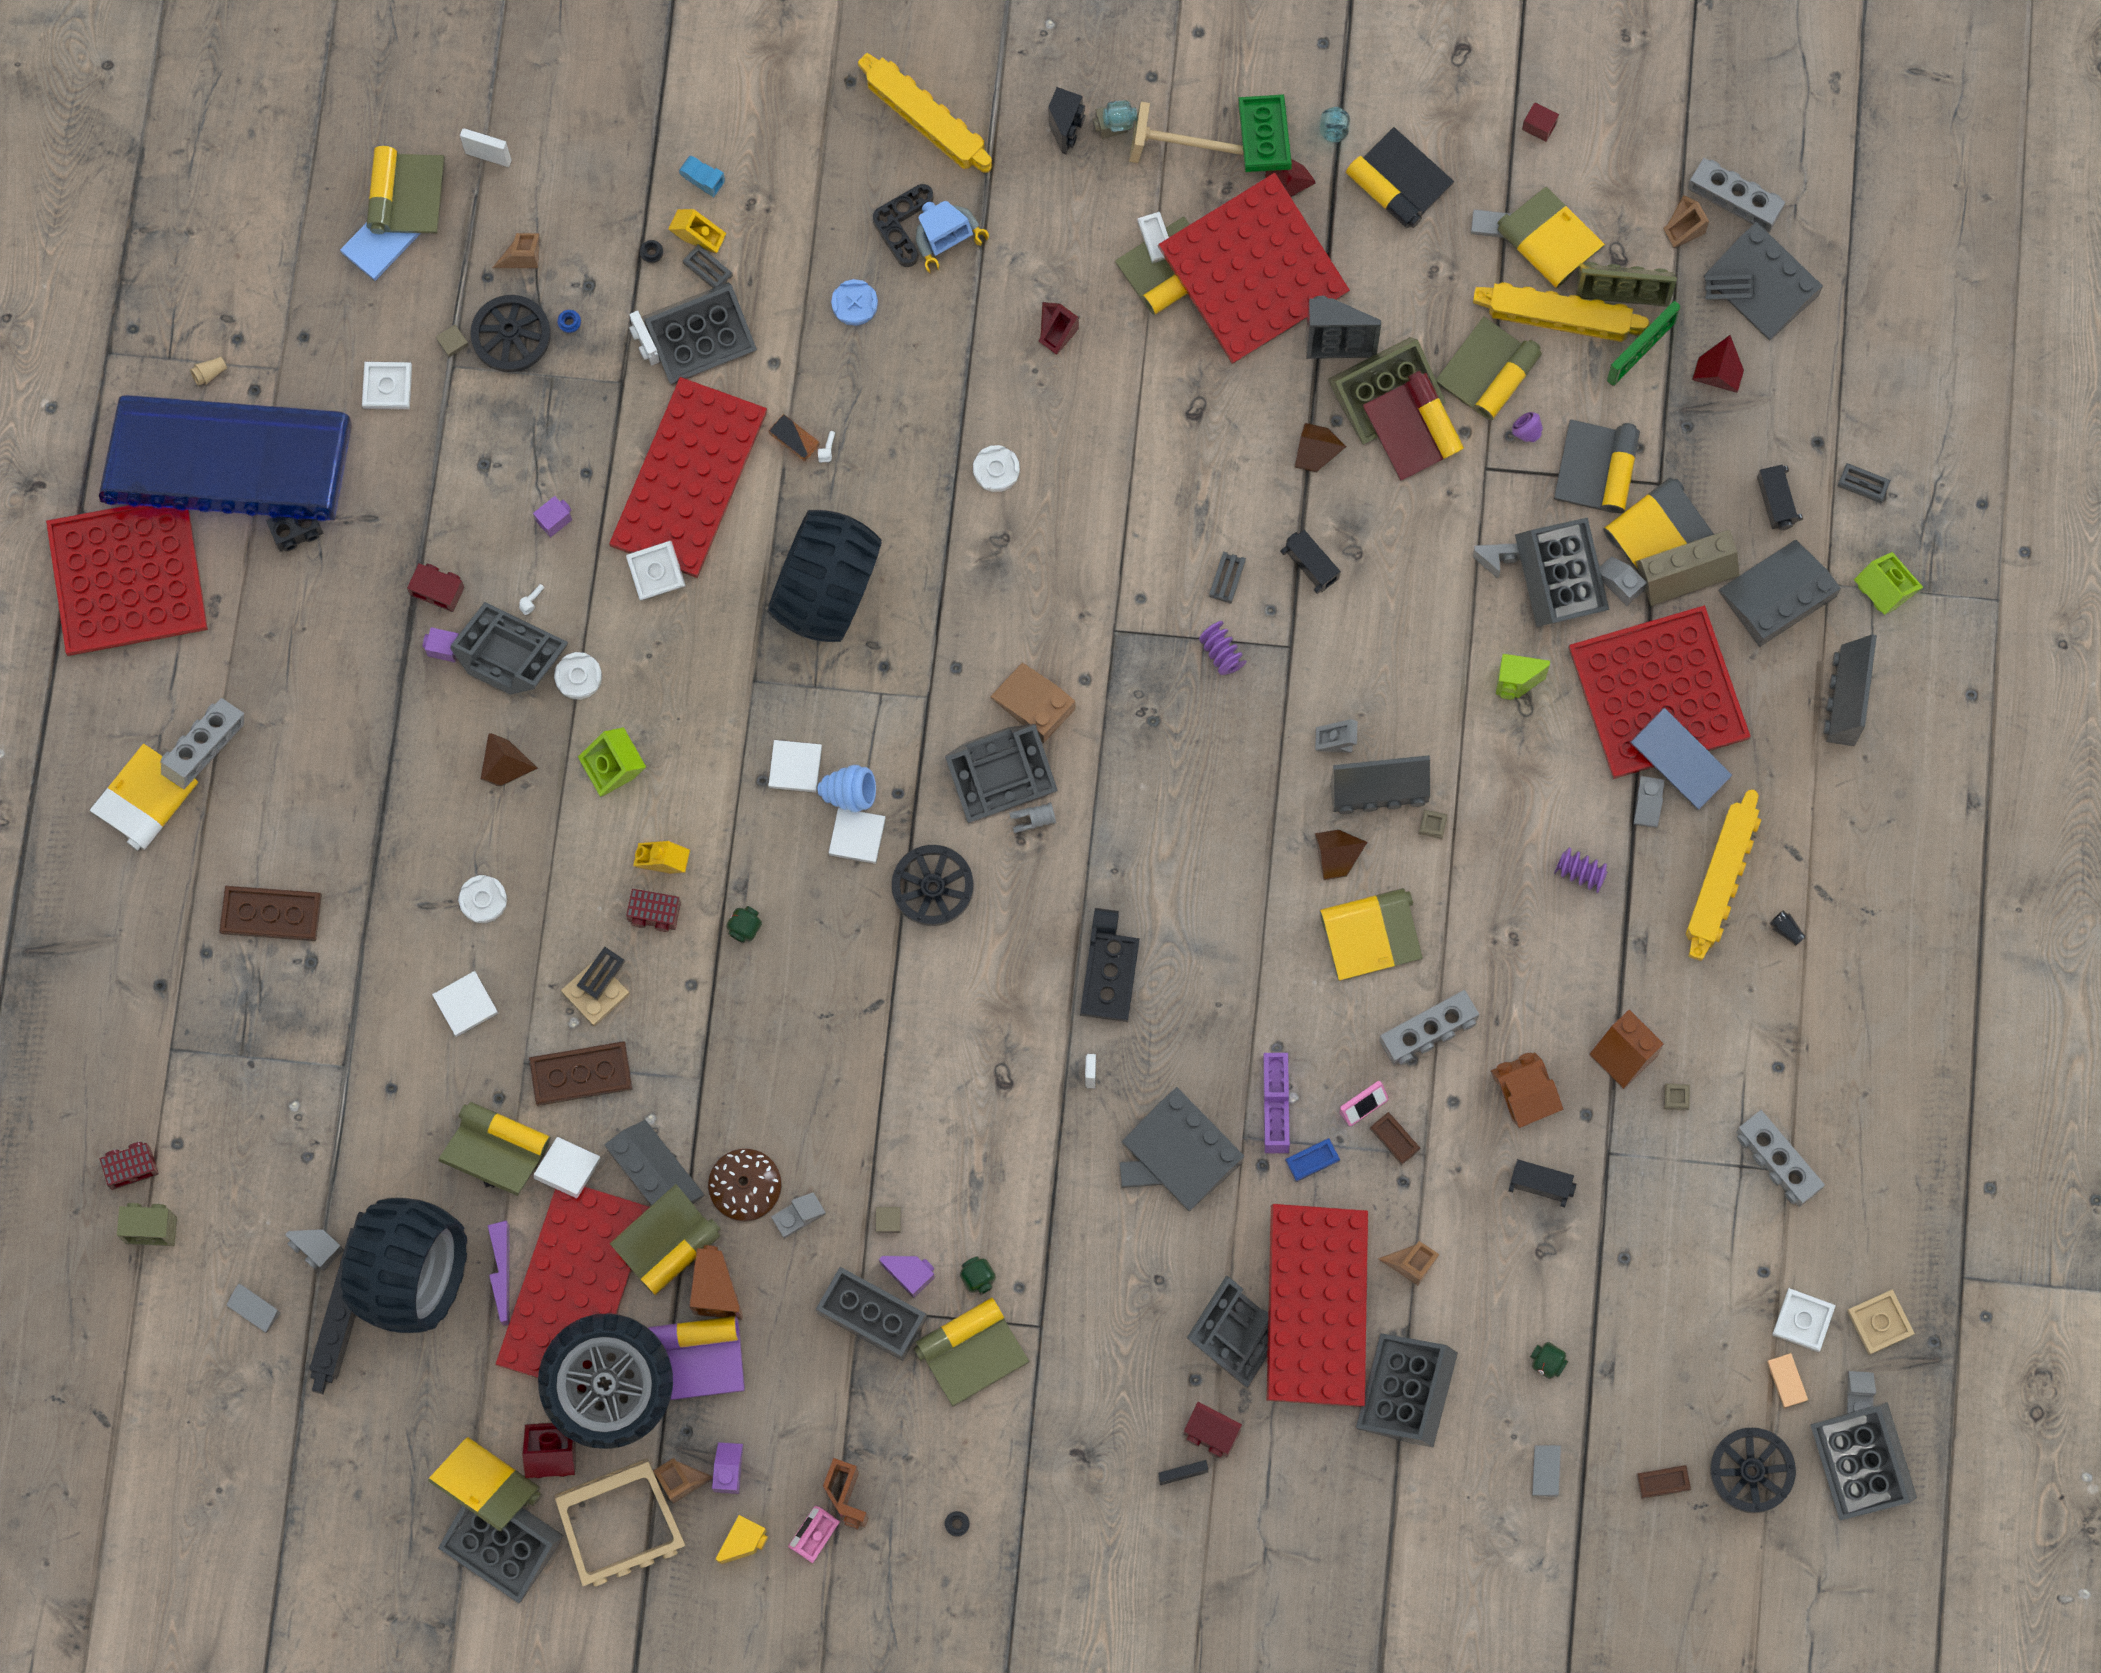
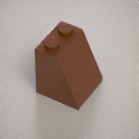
M1629 1009L1610 1027L1589 1055L1624 1089L1658 1057L1664 1043Z
M710 1245L703 1246V1249L697 1248L689 1306L693 1315L719 1318L737 1316L738 1320H742L743 1314L722 1251H718V1247Z

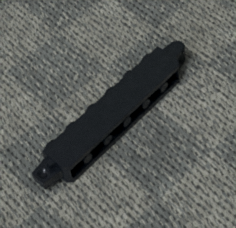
M363 1212L358 1213L354 1228H350L309 1368L311 1371L310 1378L315 1379L312 1391L324 1395L327 1382L333 1383V1380H337L356 1318V1315L347 1307V1304L342 1299L343 1292L340 1283L343 1259L348 1248L347 1245L358 1220L365 1214Z

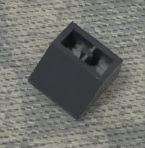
M1056 87L1048 106L1049 126L1061 152L1067 154L1069 147L1073 148L1075 145L1077 128H1081L1085 121V105H1083V96Z

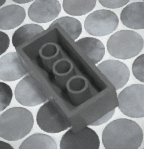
M839 1267L816 1308L818 1315L902 1361L905 1359L927 1319L926 1313L842 1267Z

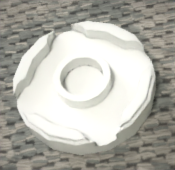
M1000 445L989 446L978 453L973 463V474L977 483L983 489L991 492H1002L1011 488L1017 481L1020 474L1019 461L1015 453Z
M574 652L563 657L559 664H557L554 679L557 688L564 696L570 699L582 700L590 697L598 690L602 681V672L599 663L590 655Z
M479 875L470 878L463 884L458 902L461 911L468 919L476 923H488L495 921L502 915L506 908L507 895L504 887L497 879L486 875Z

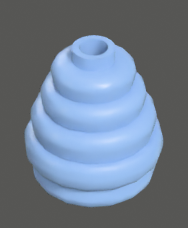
M851 765L832 772L831 775L824 776L822 782H819L817 790L819 796H822L826 803H831L835 807L839 806L843 810L859 812L869 809L873 805L876 796V782L869 768Z

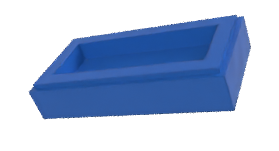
M1330 1138L1286 1158L1285 1161L1297 1182L1339 1162L1340 1158Z

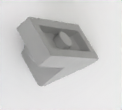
M1517 544L1474 546L1473 558L1497 578L1500 575V561L1515 563L1517 560H1521Z
M1350 719L1316 727L1315 750L1324 752H1352L1353 745H1357L1358 721Z
M1640 777L1633 824L1658 827L1665 780Z
M814 1193L793 1199L790 1206L771 1216L784 1239L826 1214Z
M1848 1371L1847 1413L1873 1406V1396L1876 1394L1874 1373Z

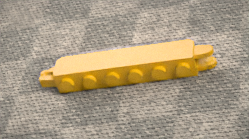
M869 53L864 54L859 59L858 66L867 75L868 89L962 169H969L973 165L983 173L991 172L992 159L985 151L984 140L977 133L972 134L961 119H955L943 104L938 105L933 101V97L928 91L919 89L916 86V82L910 76H904L900 73L898 66L894 62H888L883 57L878 60Z
M1505 282L1494 283V288L1476 287L1473 297V303L1489 308V314L1494 319L1618 342L1626 340L1628 334L1640 336L1650 324L1646 317L1632 314L1633 309L1628 308L1624 304L1610 305L1598 299L1592 301L1583 300L1576 295L1561 296L1554 291L1540 292L1532 287L1518 288Z
M1755 790L1746 791L1741 804L1738 802L1732 804L1727 812L1686 931V936L1691 941L1689 957L1699 961L1703 960L1709 947L1712 948L1714 942H1719L1724 930L1720 928L1722 919L1727 920L1731 910V906L1727 905L1729 898H1735L1739 886L1735 884L1737 875L1742 876L1746 866V862L1742 860L1745 853L1750 854L1754 843L1753 840H1750L1752 831L1757 833L1761 823V819L1757 818L1760 810L1755 809L1759 799V795Z

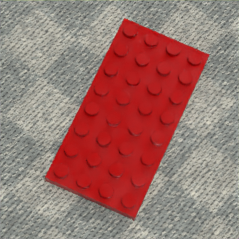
M680 377L610 540V547L631 554L672 541L681 572L698 578L767 414V408Z
M587 1187L583 1188L578 1198L555 1189L495 1363L496 1366L538 1378L543 1355L551 1341L561 1330L574 1321L586 1316L606 1313L617 1314L631 1269L610 1243L650 1208L649 1206ZM585 1360L582 1365L585 1369H590L592 1362ZM584 1384L577 1386V1391L586 1392L587 1388Z
M1284 1204L1271 1205L1266 1401L1353 1407L1365 1406L1367 1210Z

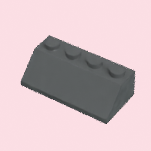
M646 1120L624 1129L604 1144L609 1154L650 1206L675 1184L678 1185L692 1204L705 1196Z

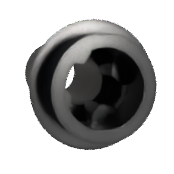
M1784 910L1770 922L1773 926L1772 930L1791 941L1795 946L1806 936L1791 914H1787Z

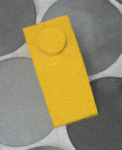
M677 209L668 230L683 241L695 246L699 244L703 249L713 253L718 252L726 235V232L695 209Z
M738 1515L715 1560L720 1564H724L755 1554L757 1549L762 1550L768 1539V1536L765 1535L766 1529Z

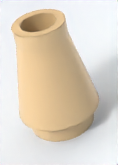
M222 357L194 364V368L190 369V372L198 386L202 384L207 385L222 371L226 370L227 366Z

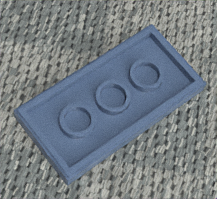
M1665 708L1630 741L1696 809H1700L1732 776Z

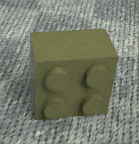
M127 1203V1207L119 1206L117 1236L125 1244L175 1246L177 1217L171 1210L166 1208V1205L151 1204V1208L142 1207V1204Z

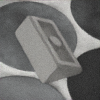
M240 1283L236 1286L227 1303L229 1308L265 1333H267L280 1315L276 1308Z
M1535 1446L1532 1496L1558 1497L1561 1446Z

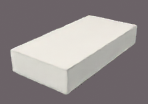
M1160 212L1138 218L1137 222L1151 262L1155 263L1165 260L1157 246L1169 238Z
M1087 1054L1085 1085L1087 1088H1095L1096 1054Z

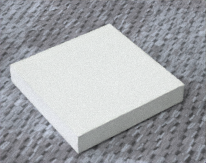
M465 128L462 129L460 138L465 154L506 167L510 166L511 157L506 141Z
M364 362L363 409H410L412 364L408 362Z
M672 541L626 555L641 601L686 586Z
M774 740L769 788L816 793L822 745Z
M838 808L829 855L876 864L886 819L885 816L864 812H851L850 810Z
M475 971L432 994L456 1037L499 1014Z
M557 1137L534 1173V1179L578 1198L599 1164L600 1156Z
M1788 1288L1772 1335L1820 1352L1836 1305Z

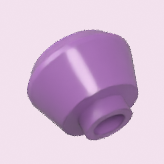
M1525 413L1512 426V434L1524 442H1535L1542 435L1543 427L1538 413Z

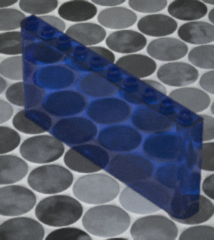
M124 395L119 397L99 499L100 502L109 505L127 504L133 507L140 505L158 509L166 507L177 510L192 509L201 512L218 511L225 514L244 513L250 516L269 515L274 518L282 516L294 519L308 518L318 521H335L352 427L351 419L347 414L338 411Z

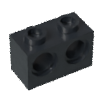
M310 502L266 520L280 552L291 551L298 544L305 541L312 542L318 539L319 535L324 534ZM304 521H312L309 527H301ZM283 530H290L288 536H279Z

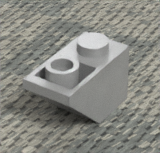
M323 1229L288 1231L285 1234L290 1240L287 1244L297 1254L302 1251L307 1255L305 1261L314 1270L319 1267L325 1271L344 1251Z

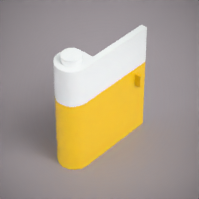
M144 743L90 809L93 814L123 833L128 838L127 843L137 851L140 848L143 850L147 848L198 784V781L194 778L185 789H182L161 775L160 761L163 756Z

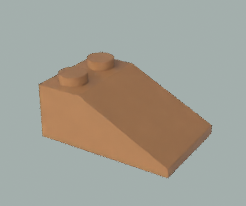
M1023 662L991 695V699L1022 725L1036 724L1043 743L1076 709L1074 699L1056 684Z

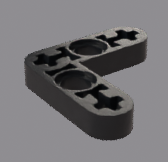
M926 184L913 187L880 206L873 213L874 226L898 263L903 267L915 265L918 260V253L900 222L921 211L925 203L933 202L932 188ZM919 193L927 194V199L919 198ZM910 197H913V201H916V206L913 205ZM901 202H906L910 208L906 212H900L897 210V205ZM891 208H893L894 215L896 216L895 218L893 216V213L891 214ZM879 216L887 217V222L884 223V221L879 219ZM893 232H898L902 235V238L898 242H892L889 240V235ZM903 245L908 254L912 253L909 260L906 257L903 258V251L901 249Z

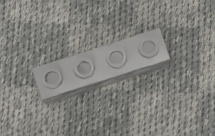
M1703 158L1688 186V190L1754 225L1757 222L1768 233L1771 231L1785 205V201L1779 195L1768 193L1757 183L1748 182L1742 179L1738 173L1727 171L1718 162ZM1712 180H1719L1722 182V185H1715L1712 183ZM1740 191L1743 195L1735 196L1732 192ZM1753 202H1760L1763 207H1755Z
M222 698L216 704H211L205 716L193 723L190 732L178 739L175 748L163 755L160 761L161 775L182 789H185L244 726V713ZM198 741H203V742H205V743L199 744V743H197V742H198ZM183 757H188V758H190V759L184 760V759H181V758H183Z
M1463 990L1380 1035L1379 1042L1393 1066L1397 1063L1404 1065L1413 1059L1412 1055L1419 1051L1422 1054L1435 1047L1434 1043L1440 1040L1446 1042L1455 1036L1454 1032L1462 1028L1466 1031L1475 1026L1479 1013L1467 992ZM1449 1013L1455 1014L1458 1021L1449 1023L1446 1021L1445 1015ZM1426 1025H1433L1437 1032L1433 1035L1427 1034L1424 1031V1027ZM1406 1036H1411L1415 1039L1416 1043L1413 1046H1407L1403 1043L1402 1039Z
M1762 1110L1742 1124L1736 1131L1740 1144L1744 1148L1749 1147L1754 1153L1753 1158L1756 1163L1761 1167H1766L1770 1172L1768 1175L1772 1182L1777 1186H1782L1786 1191L1784 1193L1786 1198L1793 1205L1796 1203L1800 1208L1825 1186ZM1758 1136L1766 1137L1769 1145L1760 1146L1756 1138ZM1772 1156H1782L1784 1164L1776 1165L1772 1160ZM1788 1175H1798L1800 1177V1183H1791L1788 1179Z

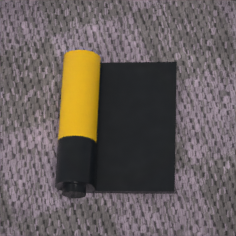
M1395 127L1364 157H1357L1346 170V174L1405 228L1417 226L1422 219L1421 216L1454 183V180Z

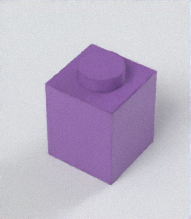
M556 496L533 513L535 521L550 538L572 521L570 515L571 508L564 500L559 501Z
M431 627L429 634H425L423 640V648H425L427 656L456 662L457 657L450 647L459 634Z

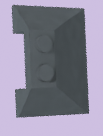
M484 602L451 644L450 649L468 675L511 695L535 689L567 647L568 642Z
M1036 724L1002 729L966 742L945 756L968 823L1058 791Z
M1225 1276L1190 1331L1187 1339L1248 1388L1267 1358L1268 1311L1260 1309L1241 1293L1243 1291L1242 1287L1230 1277Z

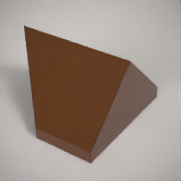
M1305 423L1300 437L1295 468L1318 473L1324 465L1347 446L1329 428Z
M492 733L488 734L481 780L496 786H502L538 769L509 740Z
M1339 829L1315 833L1323 880L1347 877L1368 842Z

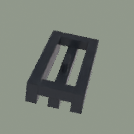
M604 946L577 984V988L598 1000L623 966L625 960ZM606 955L610 956L589 987L585 986ZM614 960H616V964L613 966V968L608 973L606 978L603 980L601 985L598 987L596 992H594V988L597 986V984L602 979L604 974L607 972L609 967L612 965Z
M1203 1460L1159 1472L1160 1486L1208 1473L1209 1468L1207 1461Z

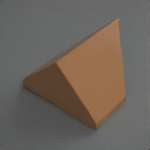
M1683 195L1670 221L1663 229L1673 247L1676 248L1706 234L1709 220L1699 202Z
M516 233L512 244L492 268H538L539 233Z
M1419 1241L1416 1245L1378 1259L1419 1286L1440 1254Z
M675 1458L653 1470L673 1504L713 1479V1476L677 1462Z

